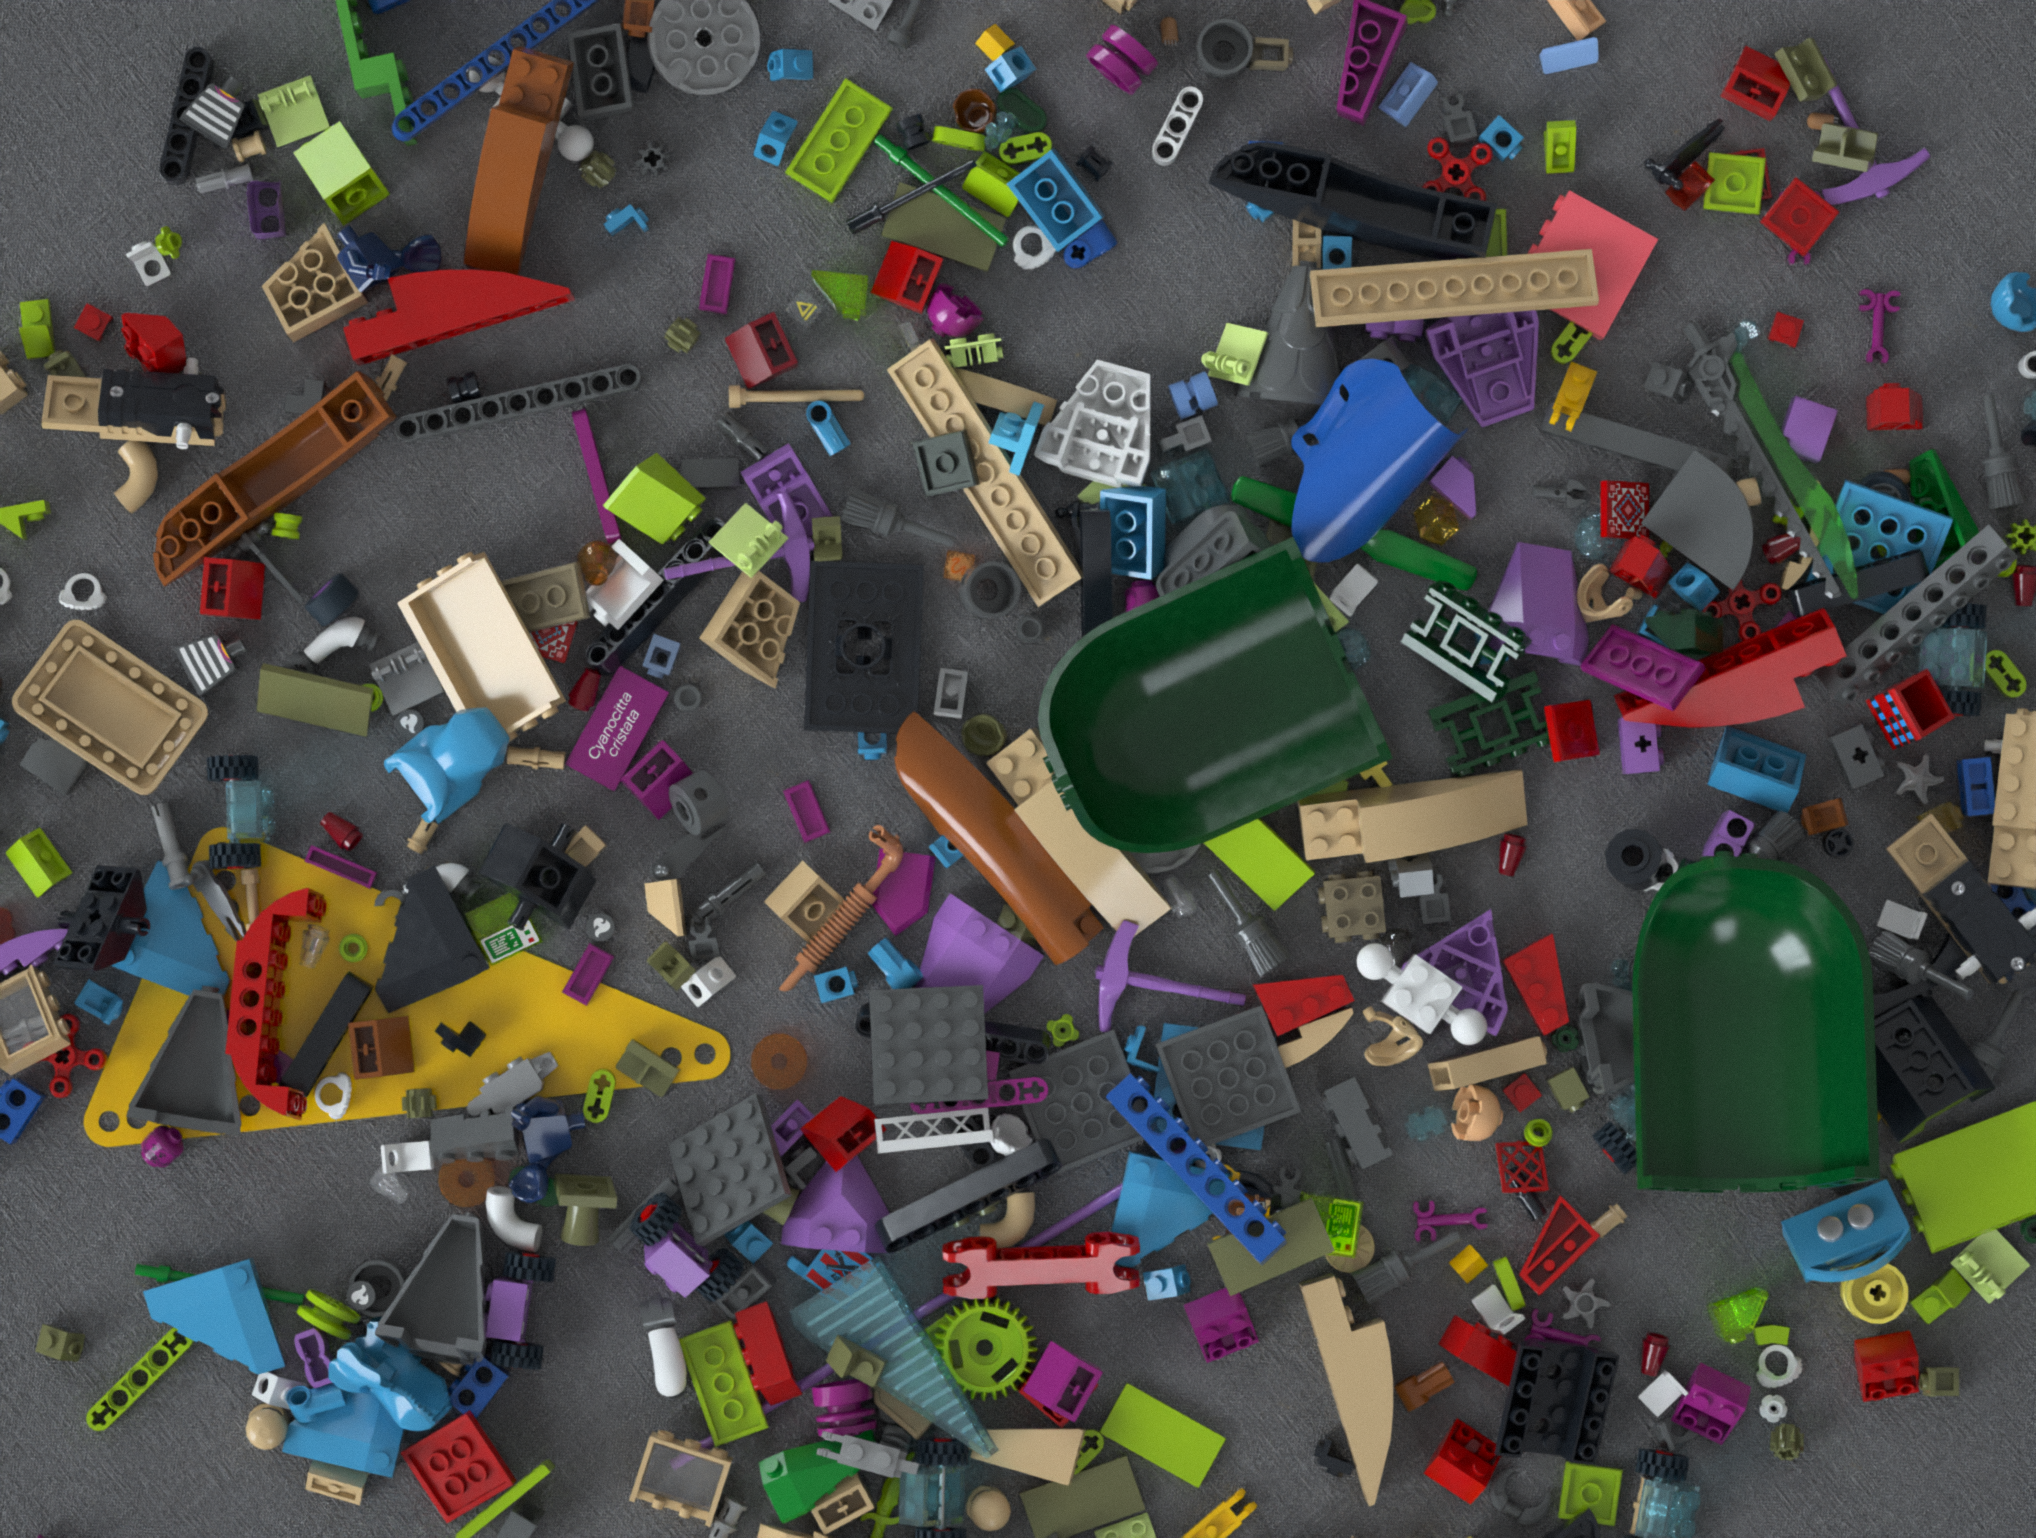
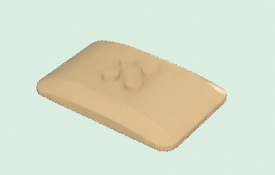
M72 620L64 625L12 697V706L19 715L110 777L140 795L151 794L157 789L208 717V709L203 701L81 620Z

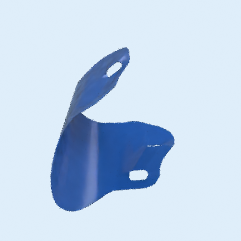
M1364 359L1348 365L1335 380L1330 392L1314 417L1308 423L1301 426L1292 437V448L1304 464V472L1293 510L1292 536L1302 557L1308 561L1318 563L1331 562L1354 552L1366 544L1385 526L1468 430L1467 427L1462 432L1456 434L1432 416L1413 394L1399 367L1394 363L1377 359ZM1342 384L1349 392L1347 402L1340 395V386ZM1314 434L1319 444L1309 446L1303 439V436Z

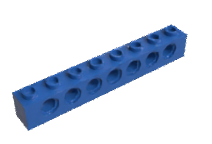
M1130 1073L1106 1095L1107 1100L1263 1266L1287 1243L1283 1237L1286 1231L1276 1221L1270 1223L1264 1217L1267 1211L1256 1199L1251 1203L1244 1195L1248 1192L1237 1179L1232 1182L1225 1175L1228 1169L1218 1158L1212 1161L1206 1155V1152L1209 1150L1198 1137L1193 1141L1186 1133L1189 1127L1179 1117L1174 1120L1167 1113L1170 1107L1160 1096L1154 1099L1148 1092L1151 1089L1149 1084L1141 1076L1135 1078ZM1138 1099L1148 1101V1107L1143 1112L1133 1110V1104ZM1158 1119H1163L1167 1122L1166 1130L1161 1133H1156L1152 1130L1153 1123ZM1176 1140H1183L1187 1146L1184 1152L1176 1154L1171 1150L1172 1144ZM1195 1161L1205 1162L1206 1168L1203 1173L1194 1174L1191 1172V1165ZM1216 1181H1221L1225 1184V1190L1220 1195L1210 1193V1186ZM1235 1202H1241L1245 1205L1244 1212L1239 1216H1233L1229 1213L1230 1206ZM1253 1223H1261L1264 1226V1232L1259 1237H1253L1249 1234V1227Z

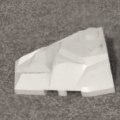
M1096 360L1076 386V392L1068 402L1064 401L1055 419L1051 423L1048 422L1043 428L1034 453L1035 457L1048 464L1058 466L1060 471L1066 474L1120 488L1123 485L1130 487L1141 486L1150 463L1151 375Z

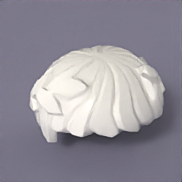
M1004 1113L999 1115L990 1126V1130L993 1132V1141L989 1143H991L996 1152L1005 1156L1013 1154L1032 1143V1139L1026 1134L1028 1127L1017 1116Z

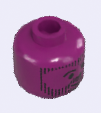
M1136 581L1131 584V587L1125 591V612L1160 597L1152 581Z
M160 1125L143 1139L141 1154L149 1165L165 1168L182 1154L184 1150L182 1135L173 1127Z

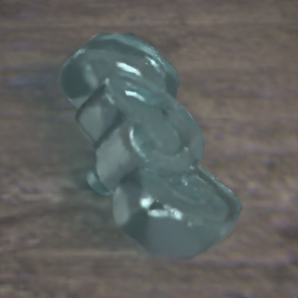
M1743 319L1739 327L1735 329L1734 334L1738 346L1733 358L1742 357L1743 347L1749 343L1750 339L1760 336V330L1756 322Z

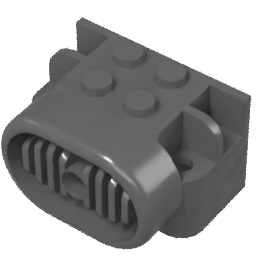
M1218 505L1209 508L1196 517L1168 545L1164 554L1165 569L1161 572L1156 582L1157 591L1161 597L1265 550L1274 544L1268 541L1265 533L1254 525L1250 515L1241 507Z

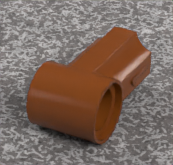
M1441 1361L1417 1376L1414 1374L1396 1384L1394 1389L1407 1411L1410 1412L1430 1400L1429 1397L1455 1382L1445 1364Z

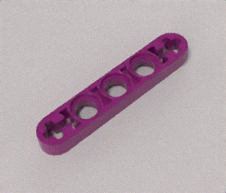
M586 408L572 411L573 421L607 543H615L618 539L622 541L616 515L603 506L609 499L610 493Z
M1040 1077L987 1081L988 1100L981 1104L967 1100L958 1101L952 1107L939 1102L941 1108L934 1109L935 1102L927 1103L926 1109H920V1105L910 1103V1106L918 1114L1037 1103L1046 1098L1048 1086ZM1036 1081L1039 1086L1044 1087V1092H1040L1038 1098H1033L1032 1093H1024L1026 1099L1019 1100L1020 1090L1017 1083L1024 1082L1023 1088L1032 1087V1082ZM1010 1084L1015 1088L1016 1093L1012 1100L1005 1101L999 1096V1089L1003 1085Z

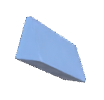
M1592 37L1543 49L1539 55L1543 73L1550 74L1598 62L1597 38Z
M1410 62L1378 108L1406 127L1433 91L1438 81L1432 73Z

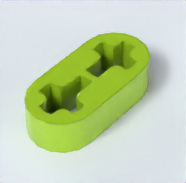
M942 126L934 127L932 141L935 143L980 152L984 151L987 137L981 134Z
M1042 132L1009 138L1001 143L999 156L1007 165L1036 161L1052 149V142L1050 137ZM1035 139H1040L1042 143H1047V146L1043 147L1042 153H1038L1037 149L1027 150V147L1034 145ZM1008 145H1013L1014 149L1024 148V151L1016 153L1015 159H1011L1009 155H1004L1003 153L1008 150Z
M1570 321L1551 346L1550 354L1552 359L1559 364L1569 363L1575 358L1593 333L1587 331V335L1581 333L1577 339H1574L1572 335L1577 328ZM1569 340L1573 343L1568 349V352L1571 354L1570 357L1566 355L1562 358L1557 355L1559 353L1558 348H1556L1557 345L1563 347Z
M1992 650L1982 657L1981 667L2005 697L2015 698L2025 692V678L2004 652ZM1991 656L1993 658L2000 657L1999 666L2004 672L2001 673L1997 668H1989L1988 665L1991 663L1989 658ZM2005 675H2007L2010 680H2018L2019 683L2016 685L2018 689L2017 692L2015 690L2008 691L2006 689L2009 683L2005 679Z
M599 1069L590 1078L583 1107L584 1116L590 1122H602L610 1111L616 1085V1078L610 1070ZM602 1075H606V1080L611 1082V1085H606L603 1094L598 1093L599 1084L595 1082V1078L600 1079ZM596 1098H601L600 1108L604 1109V1113H599L597 1117L592 1116L593 1111L589 1110V1106H594Z
M1505 1256L1493 1261L1495 1271L1512 1312L1526 1307L1507 1257Z
M1094 1429L1086 1430L1085 1436L1093 1437L1096 1435L1099 1438L1096 1442L1098 1448L1090 1447L1085 1453L1080 1450L1082 1456L1078 1458V1467L1075 1469L1074 1475L1079 1473L1102 1450L1104 1438L1099 1431ZM1083 1439L1082 1447L1086 1444L1085 1439Z

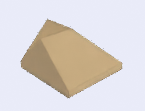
M680 879L645 883L648 912L677 936H687Z

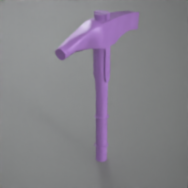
M1837 83V86L1829 91L1834 106H1836L1845 126L1859 129ZM1924 148L1915 155L1899 162L1877 165L1874 159V165L1869 171L1863 172L1852 182L1836 188L1823 189L1824 200L1831 205H1839L1875 194L1878 199L1883 198L1890 193L1889 188L1921 166L1930 158V154Z
M782 490L777 493L782 510L783 529L781 532L789 539L770 559L784 558L791 578L790 595L799 602H806L810 580L809 551L814 549V542L811 537L806 536L802 521L788 490ZM725 556L665 568L664 574L666 580L678 577L683 578L687 575L735 566V564Z
M1123 920L1117 929L1107 951L1103 966L1098 965L1095 970V979H1100L1098 1006L1099 1028L1102 1032L1111 1030V1018L1115 1003L1126 985L1195 996L1196 998L1200 997L1244 1006L1246 995L1233 993L1230 990L1228 992L1128 971L1127 958L1129 947L1139 925Z

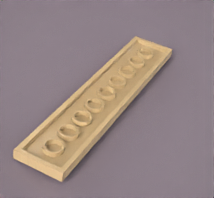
M1592 249L1310 271L1316 327L1596 306L1599 303Z
M929 339L889 367L887 371L930 438L967 429L980 485L964 488L963 490L1037 606L1045 604L1081 580L1083 572L1021 474L1018 476L1009 472L1012 460L1005 449L988 443L993 430L935 339Z

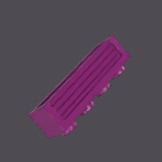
M311 845L304 861L369 889H372L378 875L373 870Z

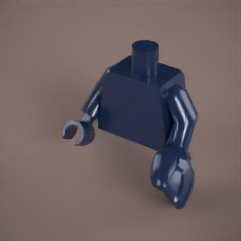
M350 225L337 234V237L346 246L337 255V259L360 293L388 282V278L393 277L402 267L413 273L437 271L440 267L442 259L441 248L432 235H423L415 238L400 251L390 250L373 232L359 237Z
M536 1096L528 1103L517 1104V1109H513L511 1116L516 1119L511 1125L522 1131L530 1164L525 1166L511 1179L509 1187L512 1189L515 1197L527 1203H533L546 1196L549 1185L546 1168L565 1150L572 1147L569 1131L586 1128L582 1111L566 1115L562 1101Z

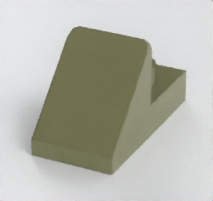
M837 1335L826 1362L839 1377L844 1378L850 1375L874 1388L878 1385L888 1360Z

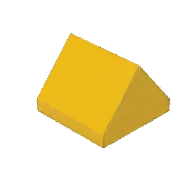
M996 24L985 30L975 43L993 62L1015 45Z
M1470 1244L1448 1262L1467 1284L1488 1266Z

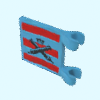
M824 1249L820 1250L809 1266L805 1265L795 1256H791L787 1261L788 1268L802 1276L845 1309L850 1307L881 1265L864 1252Z

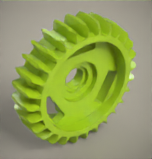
M996 1297L993 1303H990L989 1298L983 1299V1303H979L978 1299H973V1305L969 1306L968 1302L964 1299L962 1300L963 1309L960 1310L957 1306H952L956 1313L954 1316L947 1313L944 1314L949 1321L947 1324L938 1323V1326L944 1330L943 1333H934V1337L941 1340V1342L933 1344V1349L940 1350V1354L935 1355L933 1358L943 1362L937 1367V1370L947 1371L942 1379L947 1381L952 1378L953 1381L950 1388L954 1389L960 1385V1395L962 1396L967 1390H970L971 1399H974L976 1394L980 1393L982 1401H985L987 1393H991L993 1399L997 1400V1391L1001 1390L1006 1397L1008 1396L1006 1389L1008 1386L1016 1391L1018 1389L1015 1381L1017 1379L1023 1383L1026 1381L1021 1375L1023 1371L1032 1373V1370L1026 1365L1028 1362H1036V1359L1029 1356L1030 1352L1037 1351V1347L1030 1346V1342L1035 1341L1037 1338L1034 1335L1028 1336L1027 1334L1033 1329V1326L1023 1325L1028 1317L1023 1315L1018 1318L1017 1315L1020 1308L1015 1307L1010 1311V1301L1008 1300L1003 1306H1000L999 1297ZM985 1311L1009 1319L1007 1328L980 1320L982 1312ZM958 1339L963 1367L954 1369L949 1341ZM987 1339L992 1342L993 1349L990 1354L980 1355L977 1352L976 1346L980 1340ZM1013 1358L1017 1362L1014 1370L1002 1380L995 1382L991 1376Z

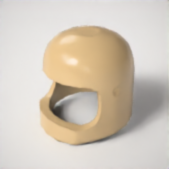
M265 1402L257 1405L250 1412L246 1425V1435L250 1443L262 1450H269L279 1446L286 1438L288 1425L290 1424L286 1411L281 1407L269 1405ZM270 1407H271V1408L277 1409V1410H279V1411L281 1412L282 1415H280L278 1412H276V1411H274V1410L263 1409V1408H270Z
M980 1485L972 1490L966 1501L967 1515L982 1530H999L1009 1520L1011 1513L1010 1503L1005 1494L998 1488Z

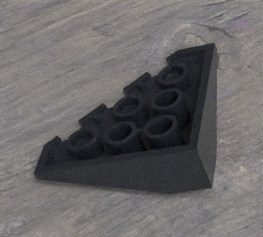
M434 864L408 877L406 900L404 905L400 904L394 926L397 927L393 942L389 941L383 963L386 964L382 978H378L375 985V991L388 1013L465 982L490 968L488 957Z

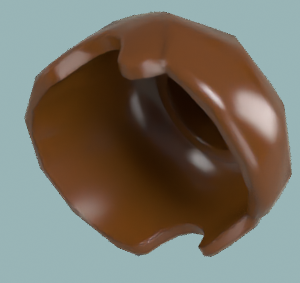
M969 88L961 92L953 103L956 123L964 131L981 134L989 130L997 118V109L993 99L981 89Z

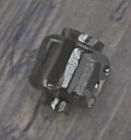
M1391 929L1387 931V935L1381 938L1380 944L1388 948L1393 957V964L1400 969L1413 954L1418 955L1417 938L1408 929Z

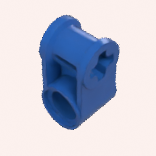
M1101 220L1067 246L1063 254L1064 261L1071 268H1081L1096 257H1100L1118 244V241L1104 221ZM1072 248L1076 251L1080 249L1083 251L1082 260L1078 257L1075 259L1071 257L1073 253Z

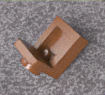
M625 0L622 27L623 30H628V36L645 38V33H652L653 27H650L649 24L653 15L654 0Z
M1841 798L1802 808L1801 823L1803 828L1808 830L1809 836L1849 825Z

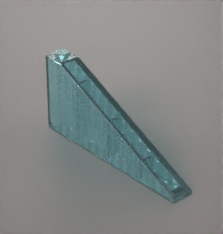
M880 1256L868 1261L789 1312L795 1329L802 1332L804 1337L828 1353L836 1336L840 1335L888 1360L877 1386L986 1459L999 1451Z

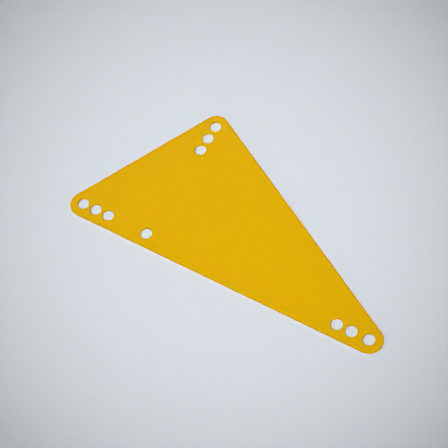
M219 827L212 829L201 838L188 868L189 874L196 862L209 860V845L220 842L232 843V831L230 828ZM237 832L238 843L261 844V867L213 869L215 876L223 870L231 871L235 875L236 884L227 892L231 899L238 903V915L240 920L244 922L245 929L246 924H249L246 887L241 882V870L258 869L260 883H257L259 913L281 897L304 888H310L324 895L327 910L325 916H322L321 923L288 921V925L291 927V938L289 942H286L285 953L288 955V967L283 971L285 995L280 1001L283 1019L281 1026L277 1030L280 1049L292 1059L296 1057L339 984L350 971L374 986L353 1022L409 1016L415 1072L354 1080L348 1029L307 1096L306 1113L302 1114V1120L281 1115L260 1102V1110L253 1116H247L240 1110L241 1132L405 1114L407 1111H402V1097H406L405 1090L431 1088L432 1095H436L437 1109L433 1110L467 1107L470 1101L482 1094L479 1088L485 1085L482 1081L496 1071L499 1076L509 1070L507 1064L520 1056L523 1060L527 1058L534 1059L547 1052L553 1054L559 1066L544 1078L543 1090L527 1100L533 1099L536 1096L547 1098L587 1093L590 1078L599 1069H607L614 1074L616 1078L614 1090L644 1087L616 1069V1064L624 1054L625 1048L631 1039L636 1040L659 1056L669 1047H674L680 1051L682 1060L677 1067L681 1070L672 1083L712 1079L720 1075L729 1064L730 1047L727 1040L719 1032L602 983L599 984L588 1006H585L562 993L573 971L523 950H519L492 963L481 943L482 939L489 936L475 930L472 931L488 957L489 969L465 982L388 1013L375 991L377 979L382 978L386 965L383 963L389 941L393 942L397 929L394 926L396 920L394 917L397 915L401 904L398 898L390 896L386 899L384 906L374 907L375 899L381 891L374 888H366L339 875L304 862L305 859L240 832ZM194 885L188 886L192 898H197L204 915L201 921L207 935L212 934L219 951V955L216 957L222 972L227 971L231 980L224 997L225 1006L230 1010L237 942L227 933L226 927L211 909L202 892H197ZM233 924V926H234L236 932L238 933V935H239V937H240V939H241V941H242V940H243L242 935L240 934V932L238 931V929L236 928V926ZM358 934L366 940L368 951L361 961L349 962L341 956L339 945L345 936ZM351 943L349 951L353 954L357 953L359 950L358 944ZM142 978L109 1055L107 1065L104 1067L84 1115L85 1131L96 1144L105 1147L141 1144L151 1131L161 1125L147 1121L144 1127L135 1129L128 1124L127 1111L132 1098L150 1069V1064L167 1039L169 1028L189 998L188 995ZM471 1021L486 1033V1037L480 1046L469 1057L458 1049L453 1053L440 1043L443 1038L435 1030L442 1022L460 1034L466 1024ZM707 1043L715 1049V1059L710 1064H701L696 1060L695 1049L700 1044ZM235 1070V1085L238 1104L240 1105V1101L244 1096L252 1094L244 1086ZM343 1072L351 1079V1099L343 1117L335 1120L329 1116V1113L319 1108L315 1100V1090L318 1083L325 1077L337 1076L338 1073ZM602 1075L600 1079L595 1078V1082L599 1084L598 1092L603 1091L606 1085H611V1082L606 1080V1075ZM275 1082V1083H272V1086H278V1085H279V1084H277L276 1082ZM327 1083L321 1089V1100L328 1106L340 1103L343 1091L336 1084ZM113 1111L119 1116L120 1123L115 1131L106 1132L100 1127L99 1118L102 1113ZM168 1126L177 1129L181 1133L182 1139L220 1135Z

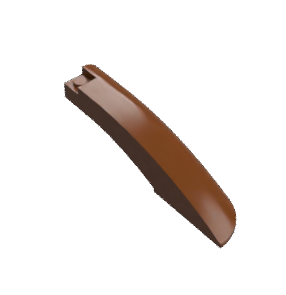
M356 371L284 429L220 473L213 475L170 510L157 530L156 551L153 552L156 572L163 586H168L203 564L204 557L212 558L242 538L241 535L244 532L248 533L250 530L257 528L262 522L267 521L274 516V513H278L379 436V431L397 418L383 398L385 394L379 386L363 372Z
M915 711L912 712L901 725L896 737L897 751L894 760L903 786L938 833L944 835L1004 898L1053 963L1058 965L1069 960L1089 945L1088 942L1103 929V926L1089 909L1092 904L1049 855L1000 792L937 730Z

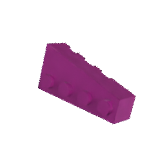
M1354 0L1336 108L1338 116L1362 126L1365 125L1408 25L1406 15L1368 0Z

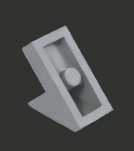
M940 668L934 715L962 719L968 671Z

